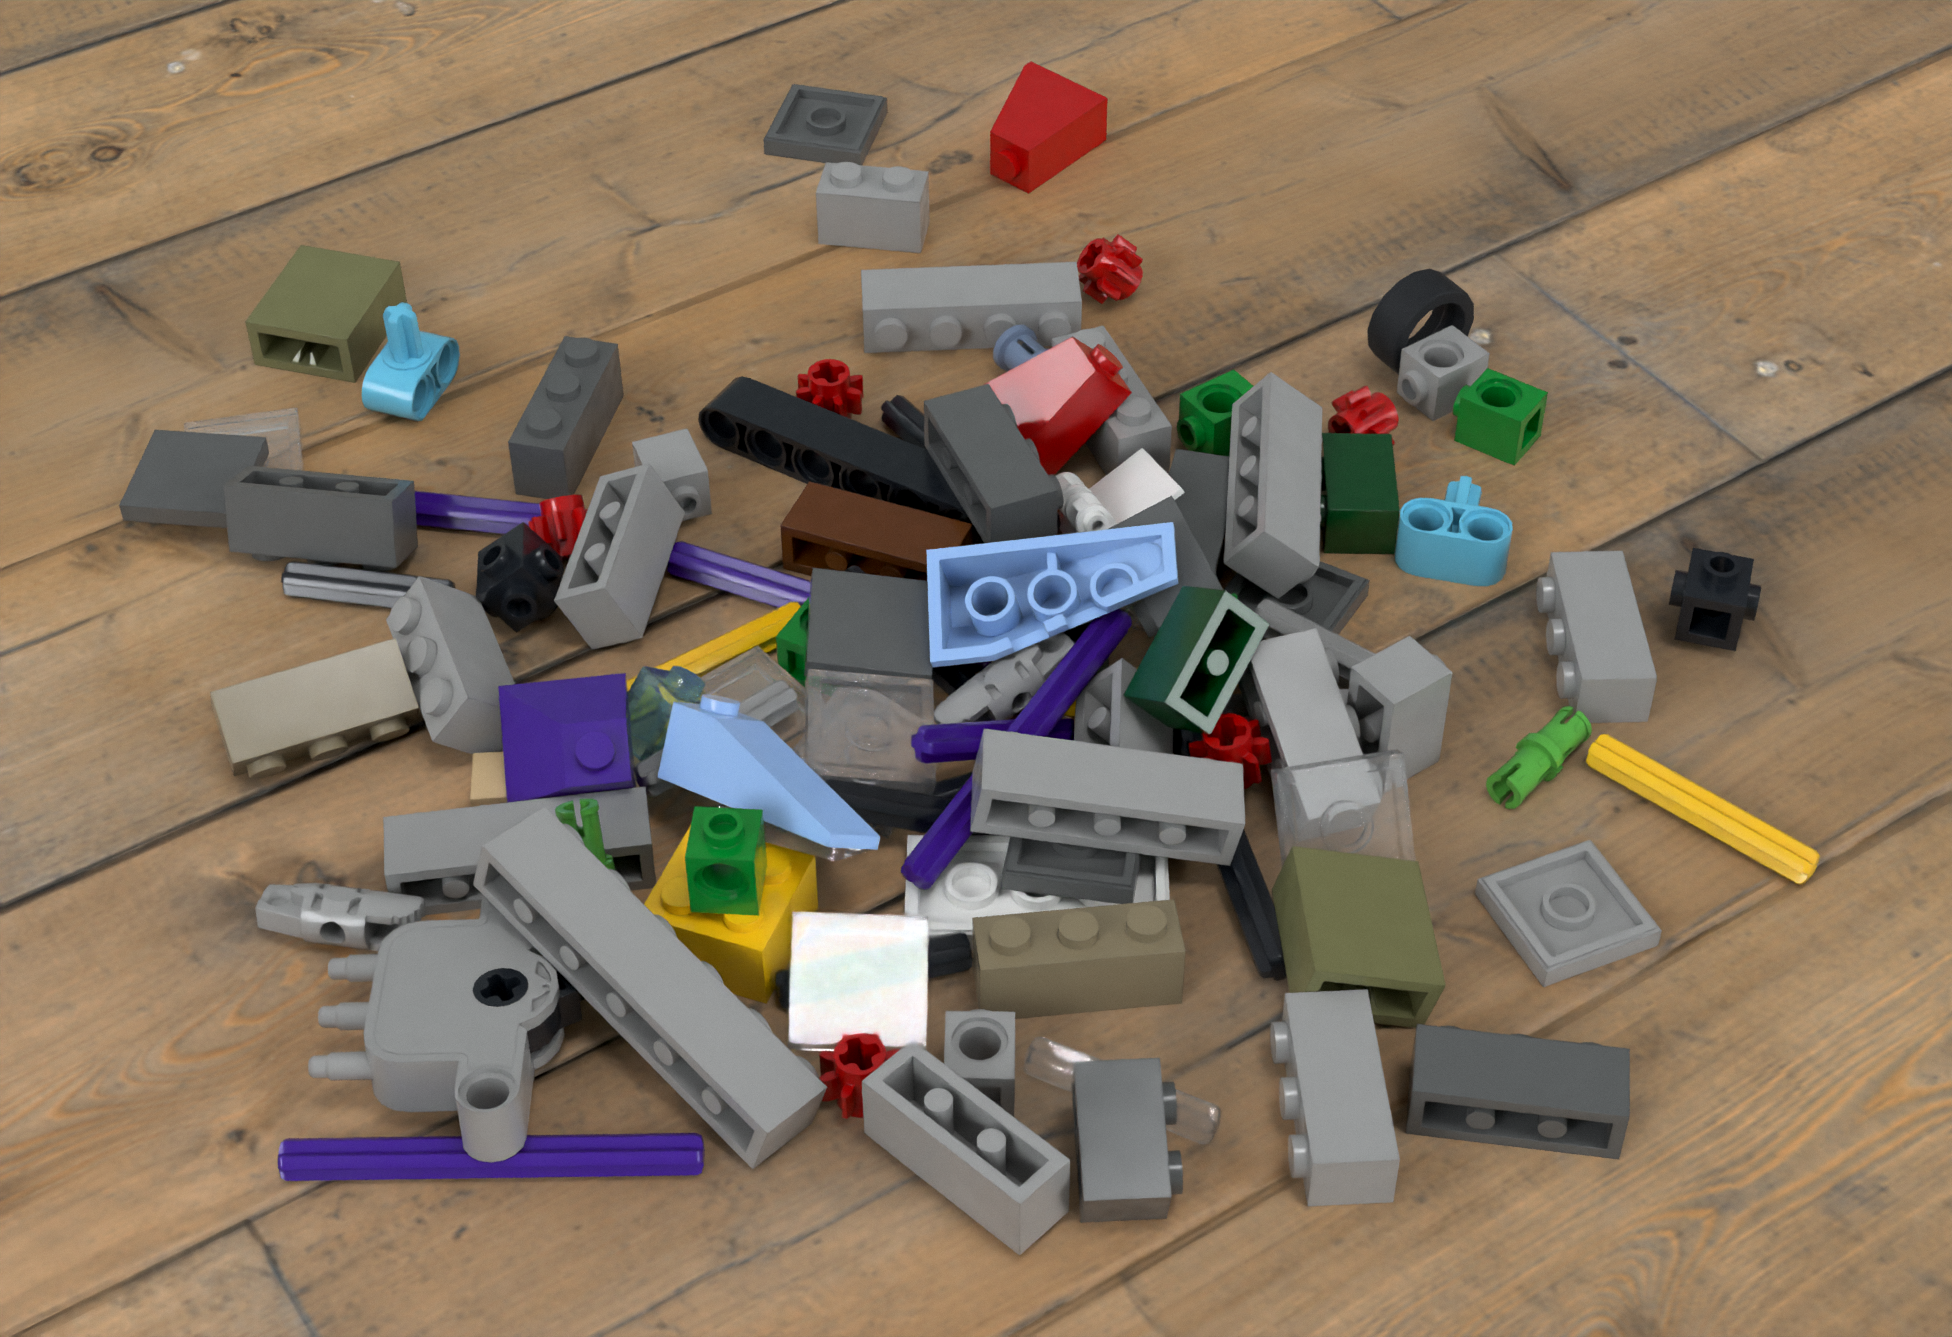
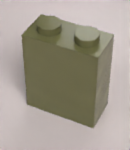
M300 245L245 321L254 364L356 383L387 336L383 319L385 309L388 306H397L401 302L407 303L400 262Z
M1292 846L1272 888L1289 992L1368 989L1374 1023L1416 1028L1417 1024L1425 1025L1446 984L1419 862Z

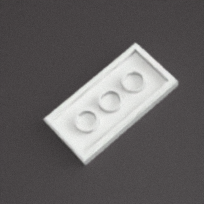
M908 835L907 857L924 835ZM971 835L929 889H919L912 882L906 880L904 943L961 931L967 935L973 950L972 918L1117 904L1002 889V871L1010 837L1002 835ZM1142 854L1133 903L1170 900L1168 858Z

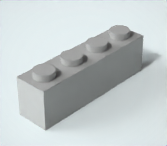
M1077 262L861 270L864 353L994 348L999 337L1007 329L1023 324L1034 331L1037 336V342L1042 346H1052V338L1081 330L1082 298Z
M1270 372L1232 404L1224 564L1279 599L1298 583L1303 584L1307 582L1319 568L1322 481L1321 451L1323 441L1322 407Z
M983 730L972 775L970 831L1230 866L1245 826L1243 764L1153 752L1144 749L1087 743L1078 740L1035 736L1018 732Z
M646 787L383 817L384 876L388 892L423 897L426 907L425 915L481 909L483 894L473 885L482 845L543 806L556 817L555 808L562 803L572 800L577 825L582 827L580 799H595L598 801V813L605 853L612 855L615 871L625 879L630 891L654 888L656 875Z

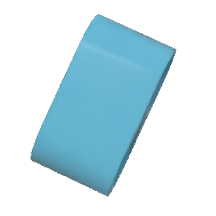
M401 302L397 306H388L383 313L388 342L365 374L362 384V402L364 407L371 411L422 421L456 374L460 357L459 345L457 340L452 337L420 331L417 316L412 311V306Z
M1461 476L1460 481H1451L1448 484L1444 500L1416 498L1403 505L1399 515L1395 562L1406 573L1419 577L1472 586L1494 585L1501 581L1506 573L1513 531L1512 522L1507 515L1499 510L1479 506L1482 494L1481 487L1471 483V477Z

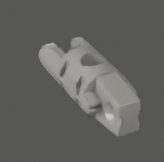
M1062 632L993 661L946 697L945 701H941L936 706V709L933 710L934 715H932L935 723L950 724L1010 719L1029 703L1072 648L1074 642Z
M296 883L294 885H268L262 897L258 900L255 910L257 925L261 929L304 939L305 942L378 951L383 939L394 929L408 923L421 921V918L425 917L426 907L425 899L419 896L323 883Z

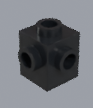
M522 522L478 552L476 597L481 601L484 610L490 616L499 617L517 633L535 620H543L549 617L557 609L558 605L554 599L563 578V557L526 523Z
M1698 548L1692 549L1688 571L1675 570L1669 605L1680 607L1674 640L1736 651L1743 619L1755 620L1761 593V585L1750 583L1754 559L1731 555L1725 552H1714Z

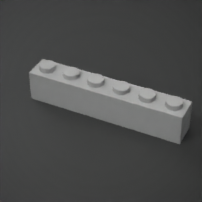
M543 806L482 845L473 885L752 1169L812 1124L827 1089V1086L819 1079L815 1068L805 1058L796 1056L772 1033L766 1019L758 1011L747 1008L724 985L717 970L709 963L700 961L677 938L674 929L666 919L660 915L653 914L630 891L627 882L617 871L608 869L588 850L581 836L572 826L562 824Z

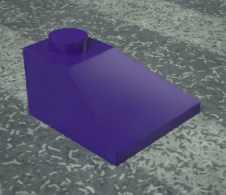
M626 673L498 686L507 803L636 788Z

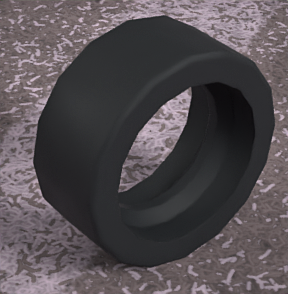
M1432 269L1415 271L1399 280L1377 305L1367 329L1368 346L1375 356L1399 375L1401 351L1403 348L1451 325L1468 336L1474 320V303L1467 292L1443 273ZM1433 310L1424 326L1413 337L1409 338L1417 323L1428 312Z

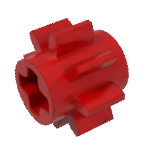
M1117 234L1112 242L1104 237L1091 241L1083 249L1077 261L1078 272L1081 273L1079 281L1084 284L1083 292L1100 304H1103L1108 296L1115 301L1124 300L1131 296L1140 285L1143 277V269L1139 266L1143 259L1135 254L1137 247L1119 234Z
M824 359L812 364L808 369V375L798 374L796 397L850 419L852 414L861 415L862 398H864L863 376H850L849 367L845 363L835 359Z
M1363 386L1356 391L1351 390L1332 401L1337 414L1329 419L1328 432L1389 434L1397 428L1399 417L1396 407L1386 395L1380 392L1371 394L1368 386Z
M579 494L560 496L539 502L541 516L531 518L532 521L528 522L529 527L563 557V561L570 559L588 509H585L583 495Z
M1221 714L1211 735L1201 733L1202 741L1189 743L1191 757L1243 764L1244 789H1247L1253 783L1259 784L1262 781L1259 765L1272 762L1269 739L1261 737L1259 721L1254 719L1248 722L1244 717L1237 714Z
M876 1032L872 1035L867 1033L842 1034V1039L835 1046L834 1052L821 1051L819 1054L821 1073L819 1079L827 1086L822 1102L836 1099L839 1108L842 1110V1118L848 1119L850 1116L864 1118L862 1080L900 1049H892L886 1052L879 1033Z

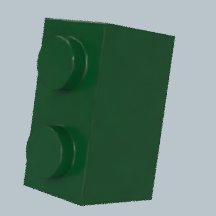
M1322 433L1320 530H1322L1324 553L1394 555L1400 508L1392 434Z
M1182 586L1123 695L1167 727L1211 735L1270 623L1226 590Z

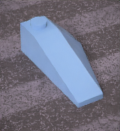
M1173 522L926 550L930 663L932 667L995 661L1179 584Z
M702 694L700 704L673 702L658 778L731 808L762 809L765 822L826 847L878 850L880 836L765 722L739 713V701L717 695Z

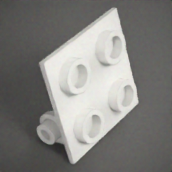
M1141 448L1089 489L1074 473L1063 472L1056 475L1064 499L1063 507L1058 512L1061 522L1060 530L1063 534L1107 530L1171 495L1176 500L1185 492Z

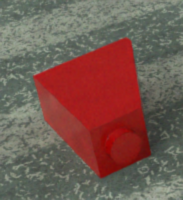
M1032 61L1025 64L990 131V174L1029 194L1106 141L1108 98Z
M1073 336L984 384L990 385L1001 404H1008L1011 407L1018 430L1024 439L1030 438L1034 442L1040 463L1048 475H1055L1132 393L1119 375L1120 370L1123 368L1122 364L1108 349L1100 344H1097L1092 349Z

